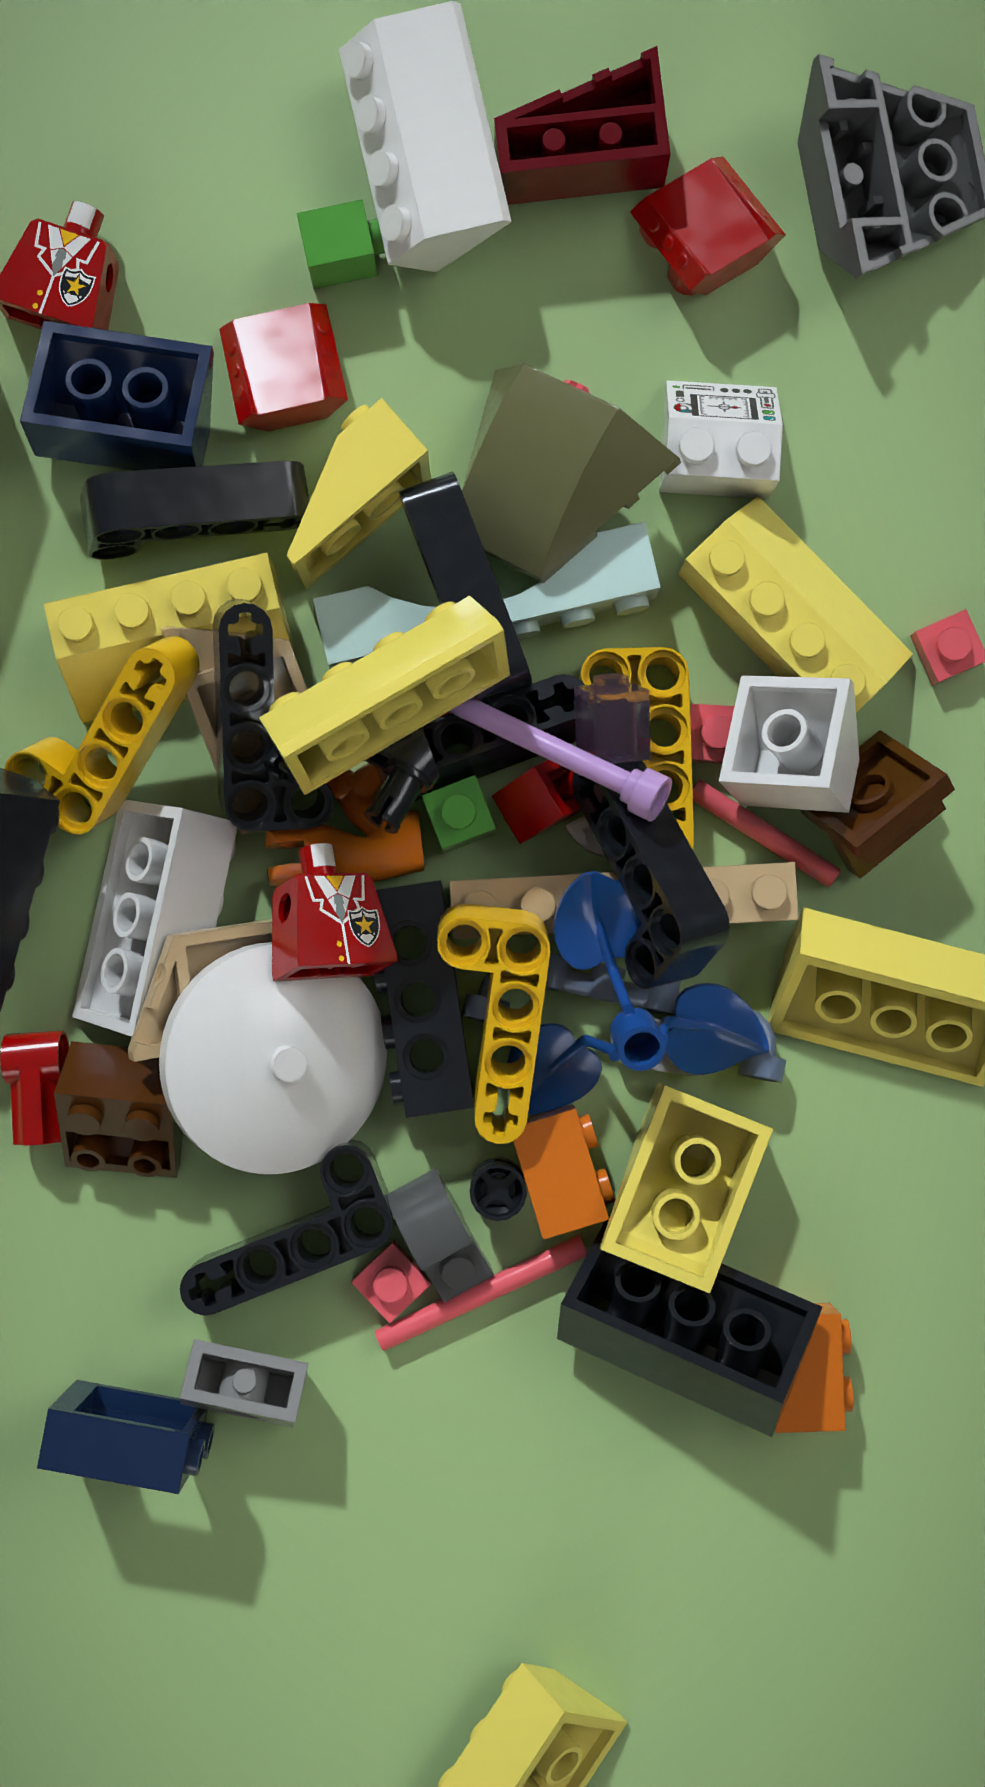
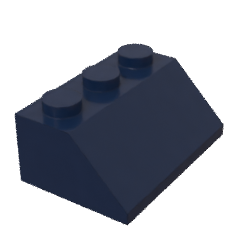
M44 321L20 418V423L34 455L132 471L203 466L211 423L213 346Z

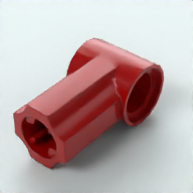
M65 1031L10 1033L3 1037L0 1062L3 1079L6 1084L10 1085L13 1145L32 1146L61 1142L54 1092L70 1047Z

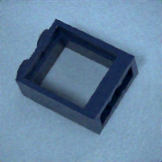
M76 1380L48 1408L37 1469L179 1494L190 1475L198 1476L202 1460L208 1458L215 1424L206 1422L208 1410L181 1405L180 1399L176 1397Z

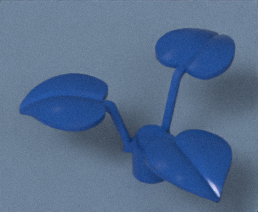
M596 871L583 873L563 893L554 917V939L560 954L573 968L586 970L604 961L622 1011L615 1016L610 1026L612 1044L589 1035H582L575 1041L572 1032L563 1025L555 1023L540 1025L528 1115L552 1111L571 1104L594 1088L602 1071V1063L599 1056L587 1047L609 1054L612 1061L620 1059L626 1067L635 1071H645L655 1067L661 1062L666 1051L669 1059L678 1069L695 1075L713 1074L747 1058L769 1051L766 1034L754 1011L737 993L719 984L702 983L685 988L676 998L674 1007L675 1017H664L659 1027L654 1017L648 1011L633 1007L614 958H625V948L642 923L621 883ZM512 1046L507 1063L517 1061L523 1052L517 1047Z

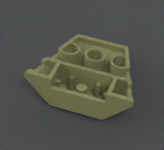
M524 363L495 370L462 492L485 553L545 583L597 537L596 530L622 507L627 509L632 507L640 500L639 492L663 471L668 475L681 464V461L676 454L619 407Z

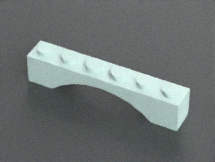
M645 522L598 532L597 537L545 583L539 582L518 595L503 599L518 640L540 634L539 626L561 621L563 628H574L593 622L595 620V613L616 609L618 616H624L648 609L650 607L649 601L656 599L661 586ZM369 586L313 599L330 669L342 662L354 663L373 652V648L381 639L394 632L406 633L425 622L426 616L436 608L399 600Z

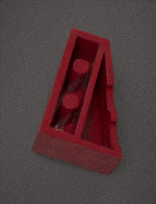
M657 46L641 52L640 59L611 72L609 68L592 74L591 81L564 93H561L560 89L494 118V148L508 205L658 189L665 186L671 152Z

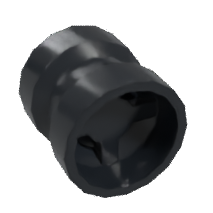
M502 1157L488 1158L480 1163L472 1174L469 1190L471 1203L479 1214L486 1219L502 1221L508 1220L519 1213L525 1204L527 1190L524 1174L517 1164L510 1159Z

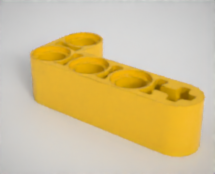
M168 636L135 651L127 660L78 750L57 737H47L11 755L6 761L4 769L36 780L60 800L58 827L71 834L81 835L89 832L115 815L121 808L191 688L200 668L199 657L195 648L187 640L179 636ZM161 675L165 678L157 683H153V681L160 678ZM132 705L140 711L143 723L134 716ZM107 751L114 756L117 766L109 760ZM38 763L43 767L45 774L40 770ZM83 795L88 799L91 808L85 803Z
M666 647L605 648L596 650L586 658L579 674V679L588 688L589 703L601 708L634 707L635 755L641 758L647 768L669 776L677 784V798L674 802L668 803V806L672 813H679V819H676L693 849L694 820L690 687L687 662L679 652ZM657 664L668 667L674 674V686L667 690H658L652 687L647 681L646 670ZM599 666L612 668L619 677V686L608 692L598 690L590 682L589 673L591 670ZM659 719L671 723L676 731V742L667 747L656 745L649 738L648 724Z
M469 903L456 904L448 908L440 918L437 934L438 951L442 959L452 967L490 973L474 1095L475 1126L479 1134L487 1141L505 1144L516 1140L524 1132L527 1124L550 959L548 932L543 920L535 913L526 910ZM465 924L473 926L480 934V938L475 944L461 947L450 941L448 933L452 928ZM518 932L532 933L539 940L537 946L532 951L522 954L509 949L507 941ZM511 989H520L530 995L529 1002L519 1009L507 1008L500 1003L499 999L506 991ZM506 1045L515 1046L523 1052L517 1061L506 1064L498 1062L493 1058L492 1054L498 1048ZM498 1087L507 1089L508 1106L505 1107L503 1115L493 1114L497 1107Z

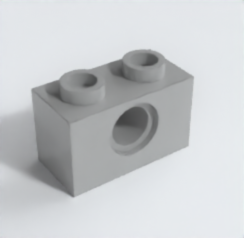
M194 1339L179 1398L180 1404L293 1427L296 1422L309 1363Z

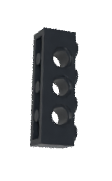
M438 880L377 889L376 892L394 947L397 934L406 927L419 928L425 934L427 940L426 949L420 957L407 960L396 951L398 962L374 974L377 993L388 992L391 1015L381 1016V1025L385 1049L396 1048L399 1071L389 1072L394 1106L404 1105L406 1118L474 1108V1096L455 967L450 966L442 959L437 945L438 924L441 916L446 911L442 882ZM412 983H424L434 992L435 1004L432 1010L425 1015L412 1014L404 1006V991ZM430 1039L440 1045L443 1051V1062L439 1067L426 1071L419 1069L413 1063L411 1050L417 1041Z

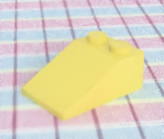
M383 398L370 408L367 405L358 407L342 423L341 429L343 431L337 435L286 556L299 582L306 590L403 508L399 491L431 480L428 450Z
M658 1082L636 1136L600 1249L710 1293L773 1128Z

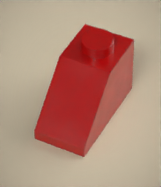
M600 736L577 746L599 758L612 757ZM547 760L532 767L492 795L505 822L512 830L519 844L546 832L581 812L573 793V771Z

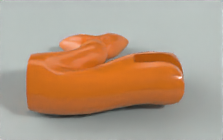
M370 763L363 765L355 772L349 769L326 783L333 796L341 803L345 815L357 828L364 832L366 837L353 835L325 824L310 829L265 831L264 847L267 849H291L319 843L332 844L337 873H366L372 878L373 882L424 871L418 811H408L396 834L385 831L384 828L387 825L385 821L381 828H378L365 817L364 812L367 807H370L374 796L382 785L375 766ZM288 863L267 868L269 885L273 887H279L293 876L302 874L301 863Z

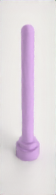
M471 698L448 711L619 793L620 801L628 804L627 809L629 812L649 822L655 820L660 814L672 787V779L650 768H647L644 772L638 769H634L632 772L626 771L477 699Z

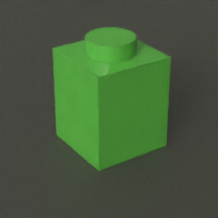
M363 199L296 213L313 289L378 276L375 255L384 254L385 250L378 218L367 220Z
M475 775L422 795L444 853L496 834V827Z

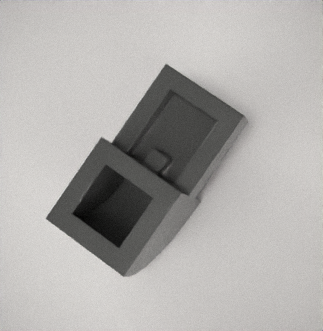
M436 1168L387 1194L390 1209L409 1250L421 1271H426L444 1303L494 1276L490 1263L467 1226L462 1211Z

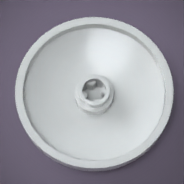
M272 942L257 943L231 951L206 966L190 981L178 997L168 1016L162 1035L159 1056L160 1081L167 1106L180 1129L196 1146L217 1161L237 1170L256 1174H282L301 1170L319 1163L324 1159L329 1150L339 1144L347 1143L359 1131L372 1112L379 1097L387 1062V1050L385 1049L380 1010L372 994L359 977L273 981Z

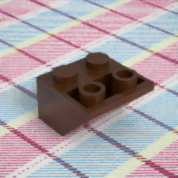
M71 1041L54 1092L65 1167H75L85 1171L105 1170L134 1173L143 1177L164 1176L177 1178L183 1131L175 1122L163 1094L160 1081L159 1058L133 1062L128 1058V1047Z

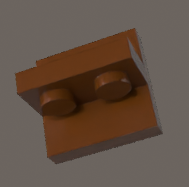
M879 730L859 746V764L849 813L814 810L800 811L828 834L846 868L861 879L946 810L942 800L951 794L955 788L947 773Z

